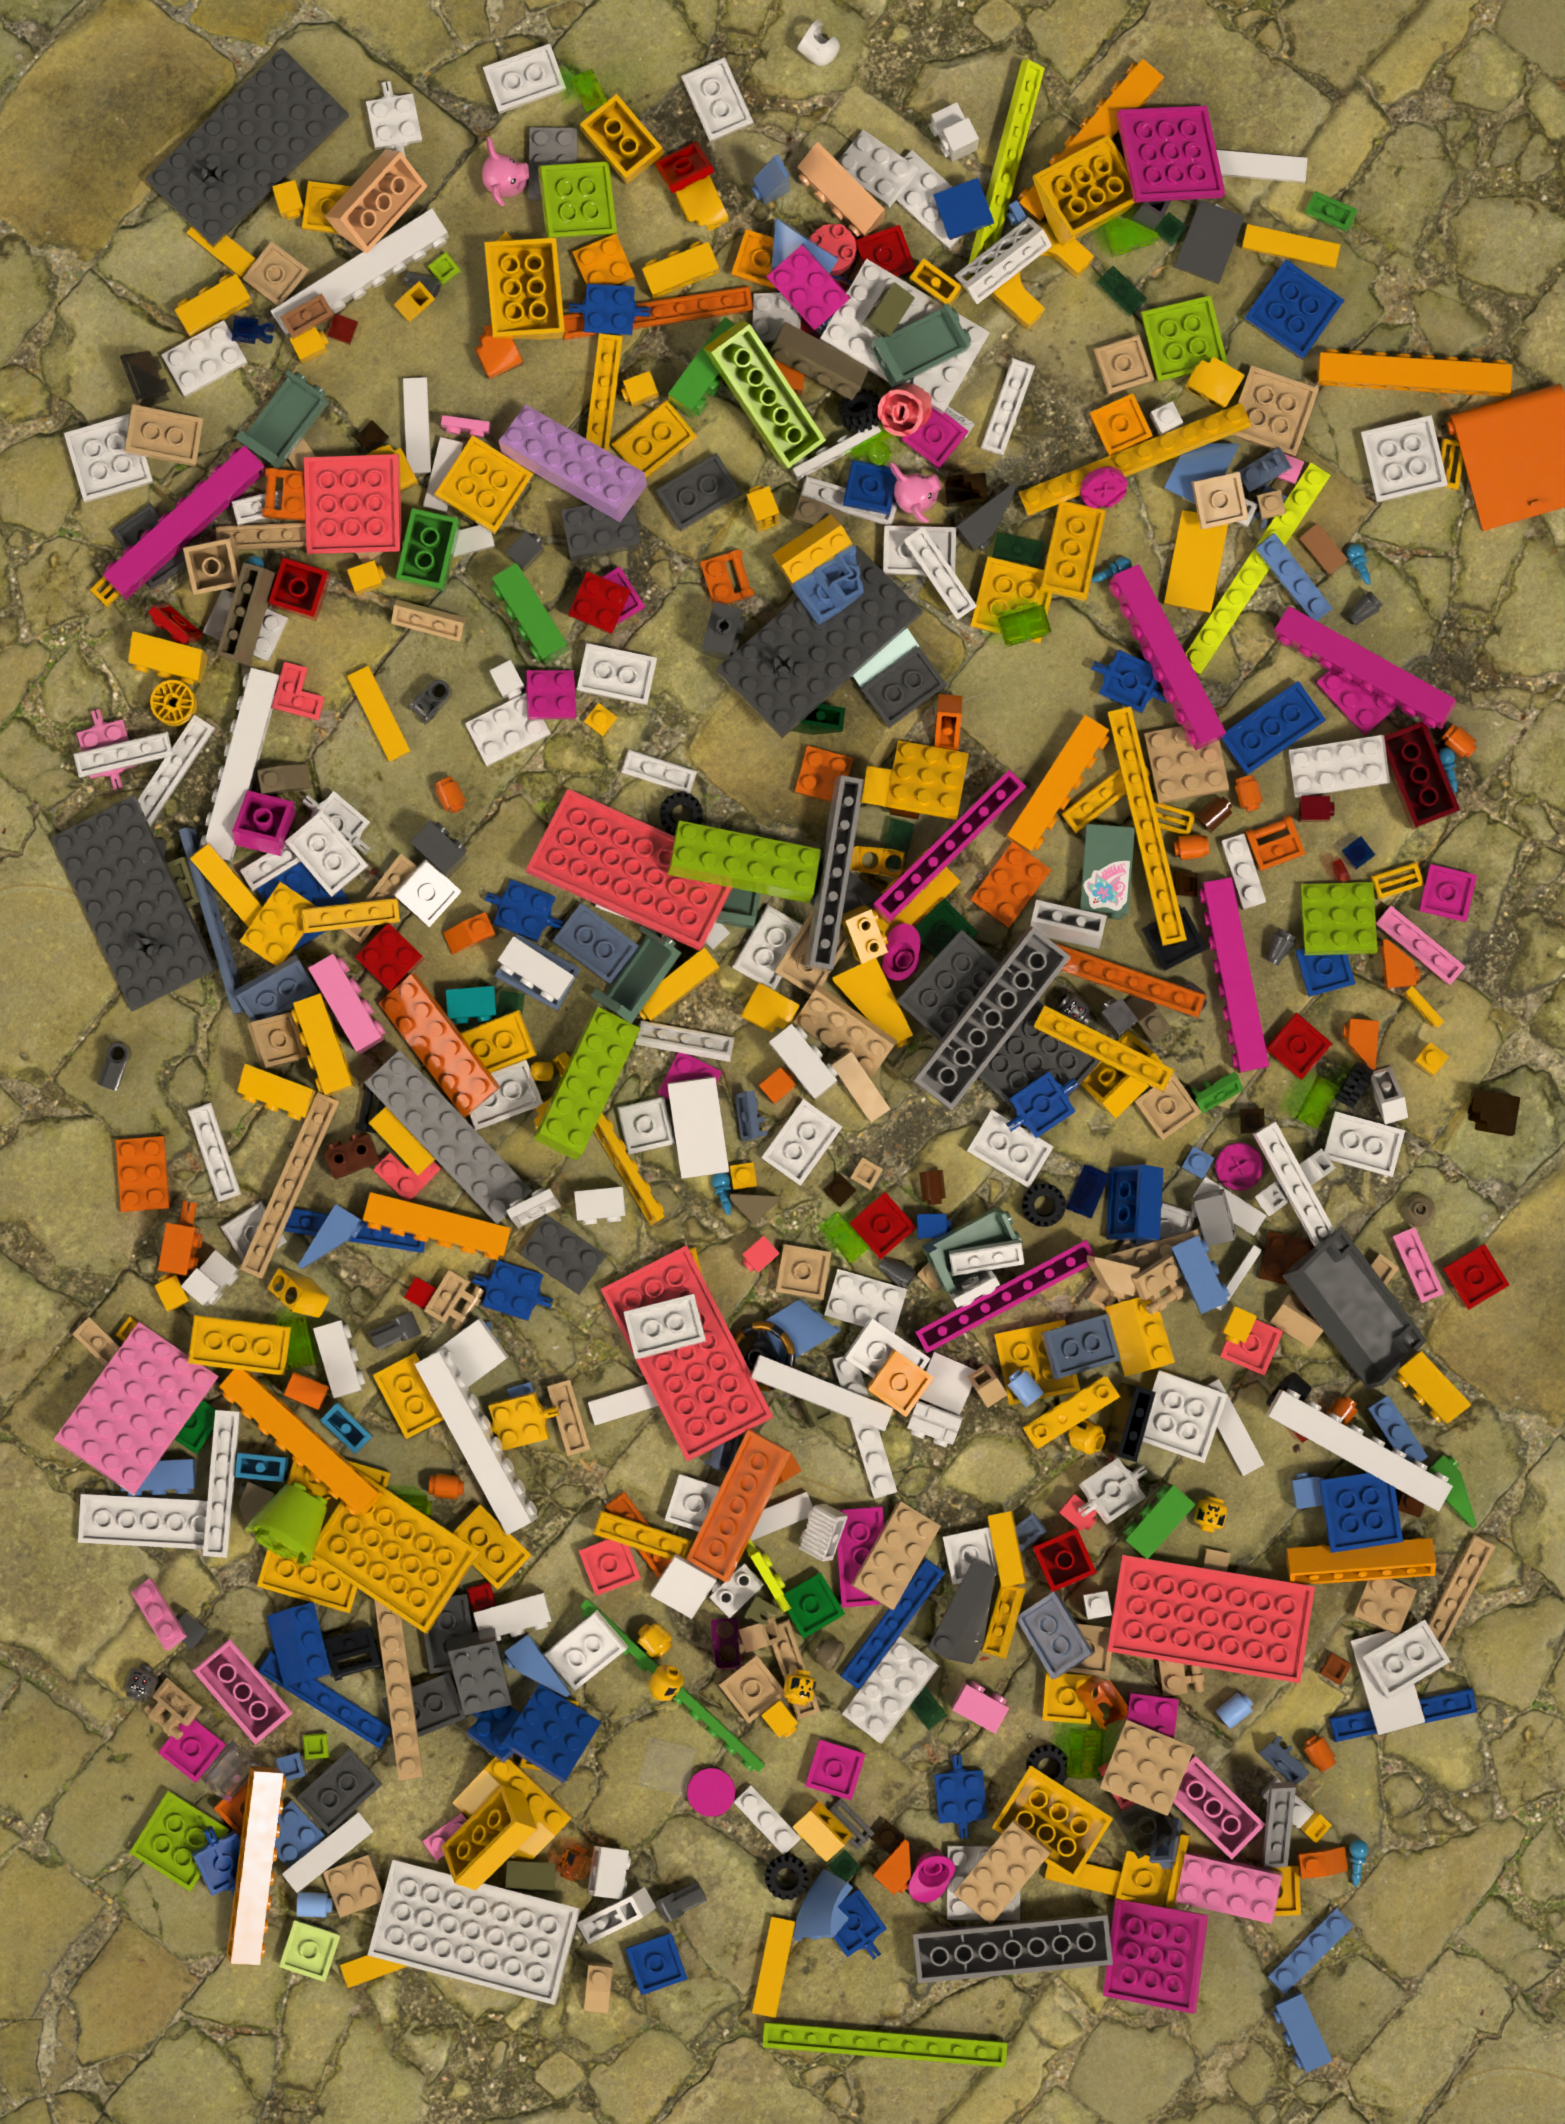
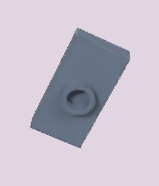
M1034 1512L1015 1525L1020 1552L1048 1533Z

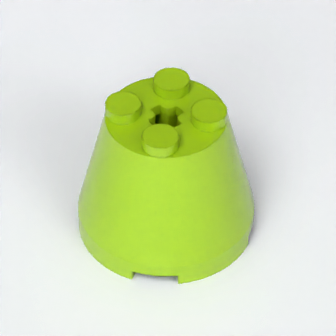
M294 1482L293 1485L285 1484L248 1522L245 1532L248 1534L253 1532L256 1535V1542L278 1556L291 1560L296 1558L298 1559L297 1564L308 1566L314 1556L327 1510L325 1506L327 1501L318 1495L311 1496L306 1493V1487Z

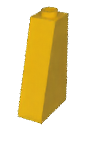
M705 947L661 981L639 1012L643 1020L648 1018L652 1022L720 970L719 965Z
M876 958L832 978L833 983L863 1017L897 1040L895 1044L897 1048L911 1043L909 1038L913 1037V1034Z

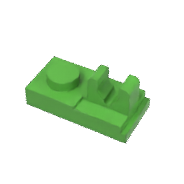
M1315 191L1304 212L1305 215L1347 232L1355 222L1354 218L1358 210Z
M1235 1071L1229 1075L1222 1076L1212 1086L1207 1080L1204 1081L1206 1089L1202 1092L1197 1091L1196 1087L1192 1088L1193 1095L1202 1114L1244 1090Z

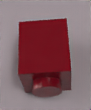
M1301 796L1299 798V822H1329L1330 816L1335 814V804L1330 802V796Z

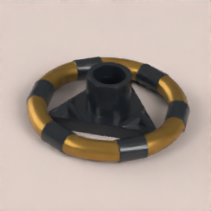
M764 1321L752 1322L742 1327L735 1334L734 1339L739 1347L745 1336L762 1330L744 1357L750 1370L754 1369L759 1355L782 1364L767 1331L782 1341L786 1349V1366L794 1369L796 1360L794 1345L788 1334L776 1324ZM756 1382L761 1392L775 1390L773 1387Z

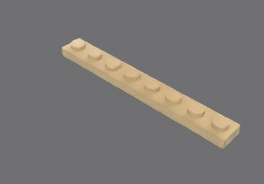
M317 1092L240 1267L241 1271L260 1279L264 1278L340 1104L339 1101Z
M374 1599L399 1781L424 1778L403 1619Z

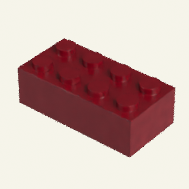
M1423 722L1384 736L1388 771L1411 829H1417L1458 813L1460 811L1459 805L1428 727Z

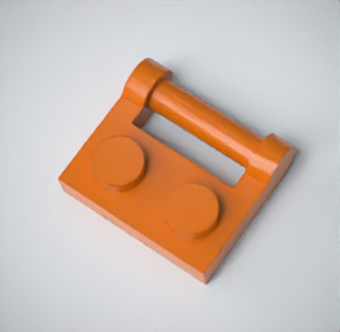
M266 468V496L262 517L305 521L304 471ZM276 479H284L281 510L274 509Z
M741 549L700 562L713 605L714 601L728 605L755 596L754 589L750 587L742 562L743 553ZM727 562H733L741 592H734L726 566Z
M1290 814L1284 816L1283 820L1254 831L1252 829L1245 831L1246 839L1260 872L1306 854ZM1283 829L1288 830L1289 835L1260 846L1258 845L1257 839Z

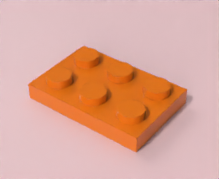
M1012 842L970 901L1004 926L1010 928L1051 872V869Z
M165 1136L116 1140L121 1212L169 1209Z

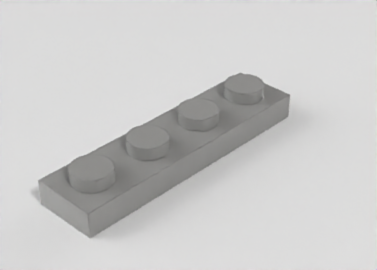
M1294 1782L1269 1784L1262 1853L1264 1869L1288 1867L1296 1791Z

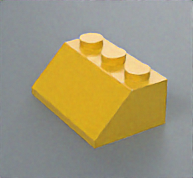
M830 514L774 552L772 556L792 587L794 582L810 575L815 568L834 559L837 553L853 545L842 525Z
M132 632L128 662L134 666L133 670L146 674L148 670L157 672L156 676L168 680L171 679V676L180 678L181 682L190 686H194V682L201 684L208 660V655L202 649Z
M1128 1030L1117 1040V1042L1162 1063L1150 1048ZM1100 1062L1080 1084L1115 1119L1149 1087V1085L1103 1062Z
M248 1064L244 1065L237 1091L243 1094L241 1098L254 1104L256 1100L265 1102L264 1108L278 1112L279 1108L288 1111L286 1116L300 1121L301 1117H307L317 1094V1091Z
M1137 1297L1105 1307V1313L1109 1316L1121 1359L1120 1363L1124 1377L1175 1363L1161 1313L1156 1311L1153 1314H1149L1146 1310V1306L1151 1304L1150 1298L1143 1300Z
M1416 1351L1396 1372L1398 1374L1396 1377L1398 1382L1404 1388L1409 1386L1415 1392L1412 1395L1421 1406L1426 1404L1431 1409L1429 1414L1438 1424L1441 1421L1444 1424H1448L1471 1406V1403L1422 1351Z

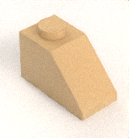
M1087 1255L1086 1260L1102 1288L1111 1291L1110 1296L1122 1299L1125 1298V1294L1134 1296L1135 1285L1132 1277L1139 1274V1267Z
M589 1962L584 2011L608 2013L614 1964Z

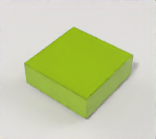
M444 252L427 266L437 280L441 282L442 286L461 272V269L447 252Z
M328 1733L303 1735L305 1760L329 1758Z

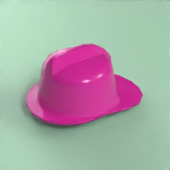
M899 924L888 935V944H886L888 952L884 954L882 964L884 974L889 979L895 981L904 980L915 974L921 965L919 953L921 942L918 931L912 925Z
M938 1848L922 1854L917 1861L916 1869L909 1882L908 1889L911 1897L923 1903L932 1902L941 1897L955 1872V1865L952 1860L945 1857Z

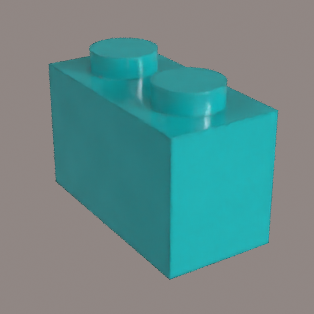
M494 986L446 990L447 1013L449 1019L454 1020V1024L468 1023V1019L478 1018V1022L492 1021V1017L497 1016L496 990Z

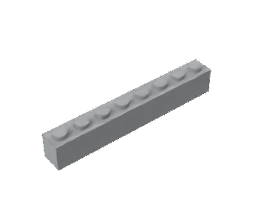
M843 775L835 778L804 968L826 972L834 968L864 779Z

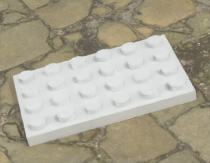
M866 259L847 291L851 298L835 312L819 340L847 354L868 367L872 373L888 381L869 347L872 341L879 336L861 325L884 288L895 282L915 297L894 332L940 310L943 304ZM958 314L959 323L962 329H966L971 337V345L968 350L902 383L915 384L931 395L932 408L941 414L945 412L990 333Z

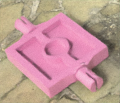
M97 709L96 712L91 711L94 726L77 732L82 752L130 741L124 720L111 723L104 722L101 709ZM137 765L89 777L90 779L102 776L110 777L113 790H117L118 787L119 789L123 788L119 774Z

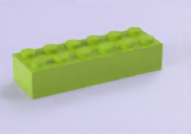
M740 320L703 348L780 465L789 469L826 441L749 323Z
M679 820L675 831L668 875L810 903L814 894L821 849Z
M597 1007L590 1014L533 1137L534 1140L575 1161L583 1155L641 1028L600 1007Z

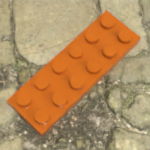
M416 973L410 974L378 1003L463 1117L470 1115L500 1088V1085Z
M747 1430L686 1558L687 1561L724 1582L730 1581L791 1451L753 1430Z

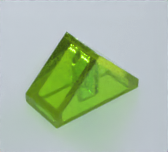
M592 68L570 78L572 89L586 112L608 102Z

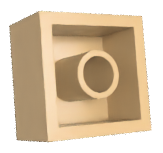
M235 537L183 548L193 595L237 586L242 568Z

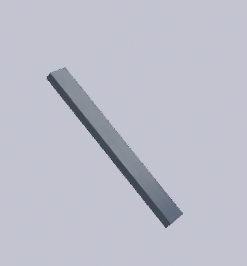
M188 827L180 829V837L232 1013H246L233 992L241 987L242 984L213 886L190 860V856L199 850L200 845L196 829Z

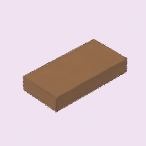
M1318 523L1298 539L1328 575H1331L1348 561L1347 557Z

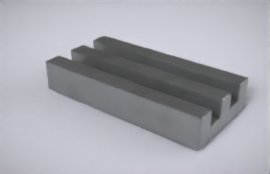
M841 1798L829 1809L860 1839L858 1843L852 1837L849 1840L856 1850L875 1834ZM840 1805L867 1832L865 1836L837 1809Z

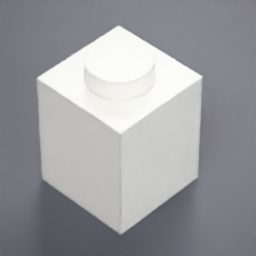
M1173 401L1151 411L1149 416L1158 436L1178 429L1183 425V421Z
M511 660L490 670V674L503 699L508 697L512 700L522 694L521 690L525 689Z
M1107 1590L1082 1594L1087 1619L1112 1615Z

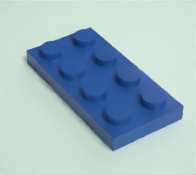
M1297 681L1228 729L1221 740L1247 776L1325 722L1326 719L1300 682Z

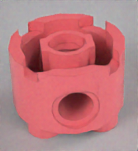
M828 224L817 229L810 239L815 241L818 246L838 257L837 263L830 272L831 276L843 275L850 270L855 261V238L842 224Z
M909 383L900 384L890 390L881 398L878 404L877 415L884 424V429L895 436L901 437L916 432L928 422L931 416V395L921 387Z

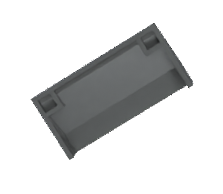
M1342 1227L1338 1228L1298 1259L1282 1275L1367 1389L1384 1385L1427 1341Z

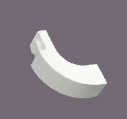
M1322 1148L1299 1164L1311 1186L1335 1169V1166ZM1278 1179L1255 1196L1260 1207L1268 1216H1271L1289 1202Z

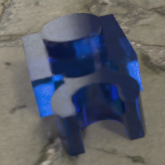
M234 316L231 341L255 344L256 339H260L263 343L271 344L273 335H267L265 332L273 333L274 325L265 323L261 326L258 325V319Z

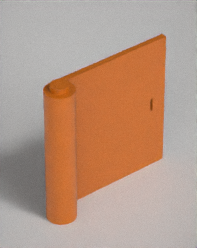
M1560 383L1449 416V421H1446L1449 435H1454L1458 439L1482 531L1565 507V392Z

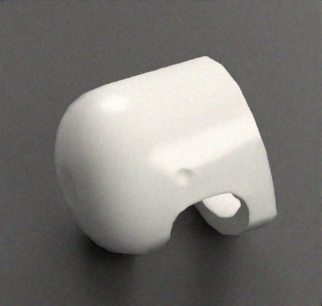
M818 19L810 26L797 50L815 65L826 66L837 56L840 43L835 36L829 40L822 36L821 29L824 24Z

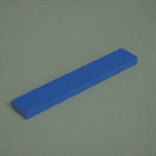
M294 1208L284 1231L316 1236L329 1214ZM363 1219L360 1223L363 1226L356 1238L351 1237L349 1242L424 1253L425 1242L414 1240V1235L405 1233L404 1237L390 1233L391 1229L381 1227V1231L367 1228V1223L363 1222Z
M925 1558L911 1578L895 1609L887 1610L840 1676L858 1690L862 1688L945 1574L942 1569Z
M271 1650L258 1669V1672L379 1749H381L392 1731L390 1725L317 1679L284 1687L276 1653Z
M1472 1688L1419 1699L1425 1723L1477 1712ZM1370 1709L1329 1718L1334 1742L1377 1734Z

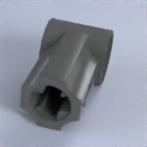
M113 1043L108 1047L107 1057L97 1082L98 1085L118 1091L127 1062L132 1055L131 1048L125 1043ZM117 1047H122L125 1052L121 1060H117L114 1057V1050Z
M412 1311L393 1319V1322L369 1332L377 1351L421 1334Z
M697 1881L677 1892L672 1891L655 1900V1903L665 1923H668L685 1914V1911L707 1901V1898Z

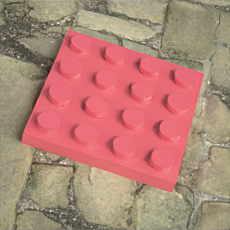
M400 455L304 457L307 554L402 552Z

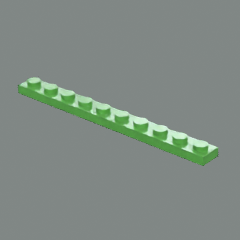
M587 1598L580 1606L583 1609L581 1614L588 1618L598 1610L629 1646L623 1653L625 1655L631 1653L637 1659L634 1663L642 1671L645 1672L648 1669L653 1674L660 1665L645 1654L637 1646V1643L592 1601ZM683 1686L673 1700L679 1705L684 1703L690 1708L688 1713L697 1722L703 1720L708 1725L706 1730L714 1738L720 1736L726 1742L723 1746L731 1754L735 1755L737 1752L743 1758L741 1763L751 1772L755 1769L759 1773L765 1766V1763Z

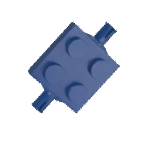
M587 284L584 303L569 302V307H575L569 308V313H583L585 319L584 333L632 336L633 323L636 316L650 317L651 307H636L634 300L635 286Z
M1118 650L1114 661L1109 666L1095 660L1091 670L1104 675L1099 695L1125 707H1131L1132 710L1141 714L1152 697L1166 703L1163 691L1157 689V681L1153 676L1151 664L1121 650Z
M512 879L502 897L488 891L485 901L498 906V912L493 925L535 942L539 941L542 931L547 926L561 930L564 921L551 917V909L556 899L555 896Z
M1047 1071L1008 1098L1016 1110L1017 1117L1006 1123V1126L1012 1132L1023 1124L1030 1130L1034 1138H1038L1076 1112L1069 1102L1067 1093L1078 1087V1083L1072 1078L1064 1085L1056 1082L1050 1071Z
M499 1260L489 1278L475 1273L474 1278L476 1279H473L472 1282L473 1284L486 1287V1296L482 1307L528 1322L531 1312L537 1304L551 1308V1303H553V1298L540 1295V1285L544 1275Z
M510 1705L473 1713L472 1715L478 1720L467 1731V1734L476 1743L504 1763L514 1752L504 1747L502 1743L521 1713Z
M957 1754V1756L951 1755L953 1770L934 1774L938 1823L952 1822L958 1824L959 1838H969L968 1823L974 1820L987 1819L983 1770L963 1769L962 1754Z
M208 1826V1830L206 1828L203 1829L208 1843L191 1852L211 1896L225 1890H231L234 1897L240 1838L235 1830L217 1837L213 1827Z
M858 1888L846 1896L838 1905V1908L849 1919L833 1938L847 1957L857 1950L865 1948L874 1960L876 1955L879 1957L881 1953L873 1942L878 1935L887 1930V1927Z

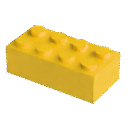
M320 993L294 1002L295 1009L291 1010L295 1023L301 1025L303 1032H300L299 1036L303 1046L309 1048L310 1055H307V1059L311 1069L317 1071L318 1077L315 1078V1082L319 1092L330 1097L356 1088L325 997Z
M502 1785L441 1846L454 1884L477 1890L537 1830L524 1792Z

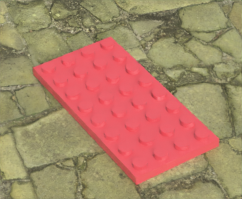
M567 789L526 868V873L699 951L702 950L733 889L728 886L668 875L674 842L673 835L570 789Z
M687 1245L600 1289L632 1353L633 1349L624 1316L625 1311L691 1294L695 1295L706 1342L636 1360L687 1462L747 1432L748 1429L751 1430L774 1418L756 1381L750 1379L752 1373Z
M1122 1555L1107 1651L1300 1683L1315 1586Z

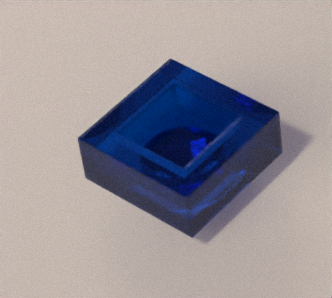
M1362 836L1341 851L1355 870L1375 856V853Z

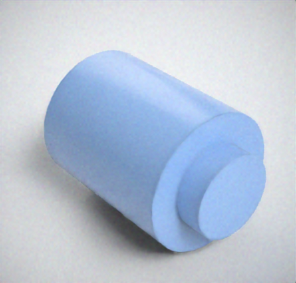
M1019 1369L1008 1378L1011 1381L1008 1387L1025 1408L1044 1394L1027 1370L1021 1372Z
M1237 1692L1216 1709L1215 1712L1231 1730L1253 1712L1250 1707L1254 1704L1245 1693L1240 1696Z
M298 1892L297 1917L327 1918V1914L332 1913L333 1898H328V1893Z

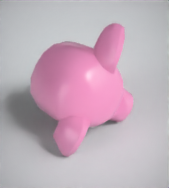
M487 137L486 146L490 157L486 159L482 167V180L487 190L492 193L494 202L504 206L505 203L501 197L509 198L516 196L527 186L529 167L527 163H520L509 155L497 154L492 138Z
M889 463L890 469L897 479L894 485V496L900 509L907 514H913L919 522L928 523L929 519L922 513L931 509L937 501L938 491L942 489L939 478L936 474L925 476L918 473H910L904 475L895 463Z

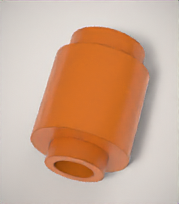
M1452 724L1441 737L1445 742L1444 745L1461 759L1464 755L1469 758L1477 749V746L1474 745L1477 740L1460 726L1456 727Z
M1254 775L1236 779V786L1234 787L1240 809L1245 808L1246 812L1260 809L1259 804L1263 803V798L1258 780H1255Z
M452 776L444 778L435 784V792L445 812L450 811L451 814H454L464 809L463 804L467 801L458 782L454 781Z
M1201 834L1178 836L1177 842H1173L1175 856H1179L1180 860L1203 858L1204 855H1209L1208 837L1201 836Z
M1346 1395L1343 1399L1338 1396L1325 1415L1328 1416L1331 1412L1343 1419L1341 1423L1347 1426L1358 1411L1355 1408L1357 1403Z
M437 1473L436 1476H430L428 1494L434 1495L435 1498L458 1500V1496L463 1495L464 1481H460L459 1475Z
M1315 1734L1304 1741L1306 1745L1302 1749L1314 1768H1318L1319 1772H1323L1337 1763L1334 1759L1335 1754L1323 1736L1318 1737Z

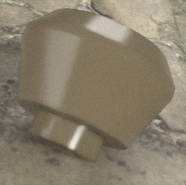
M1411 1195L1403 1204V1216L1413 1226H1425L1435 1216V1204L1427 1195Z
M827 1639L824 1642L821 1640L814 1652L817 1654L816 1660L824 1670H833L840 1660L845 1646L842 1641Z

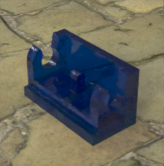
M1084 1164L1066 1210L1092 1219L1110 1174Z

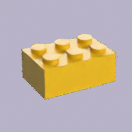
M617 94L580 123L582 133L604 159L609 161V165L626 185L663 155L661 145Z

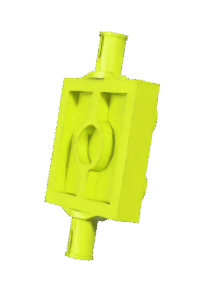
M749 1539L745 1548L748 1553L747 1555L753 1560L773 1594L774 1601L776 1600L782 1613L791 1608L782 1589L785 1587V1584L779 1573L774 1575L770 1567L773 1566V1563L767 1553L761 1554L760 1550L756 1549L751 1539Z

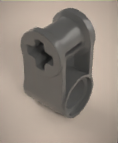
M434 680L410 703L408 710H413L423 719L422 723L424 725L428 724L451 698V687L443 680ZM443 685L446 687V694L441 698L435 697V688ZM420 705H422L427 710V713L422 708H420Z

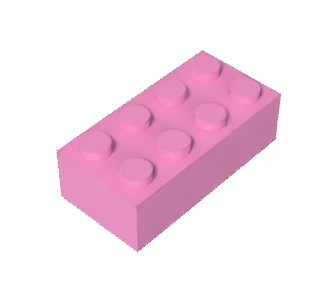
M332 954L308 968L358 1054L361 1055L385 1041L383 1037L386 1033L380 1021L377 1019L373 1020L371 1014L374 1013V1010L368 1000L365 998L361 999L359 993L362 990L356 979L353 977L349 978L347 972L350 969L341 956L338 958Z
M1192 1754L1173 1803L1232 1860L1265 1826V1823L1202 1761Z
M1187 1851L1176 1902L1272 1924L1283 1872Z

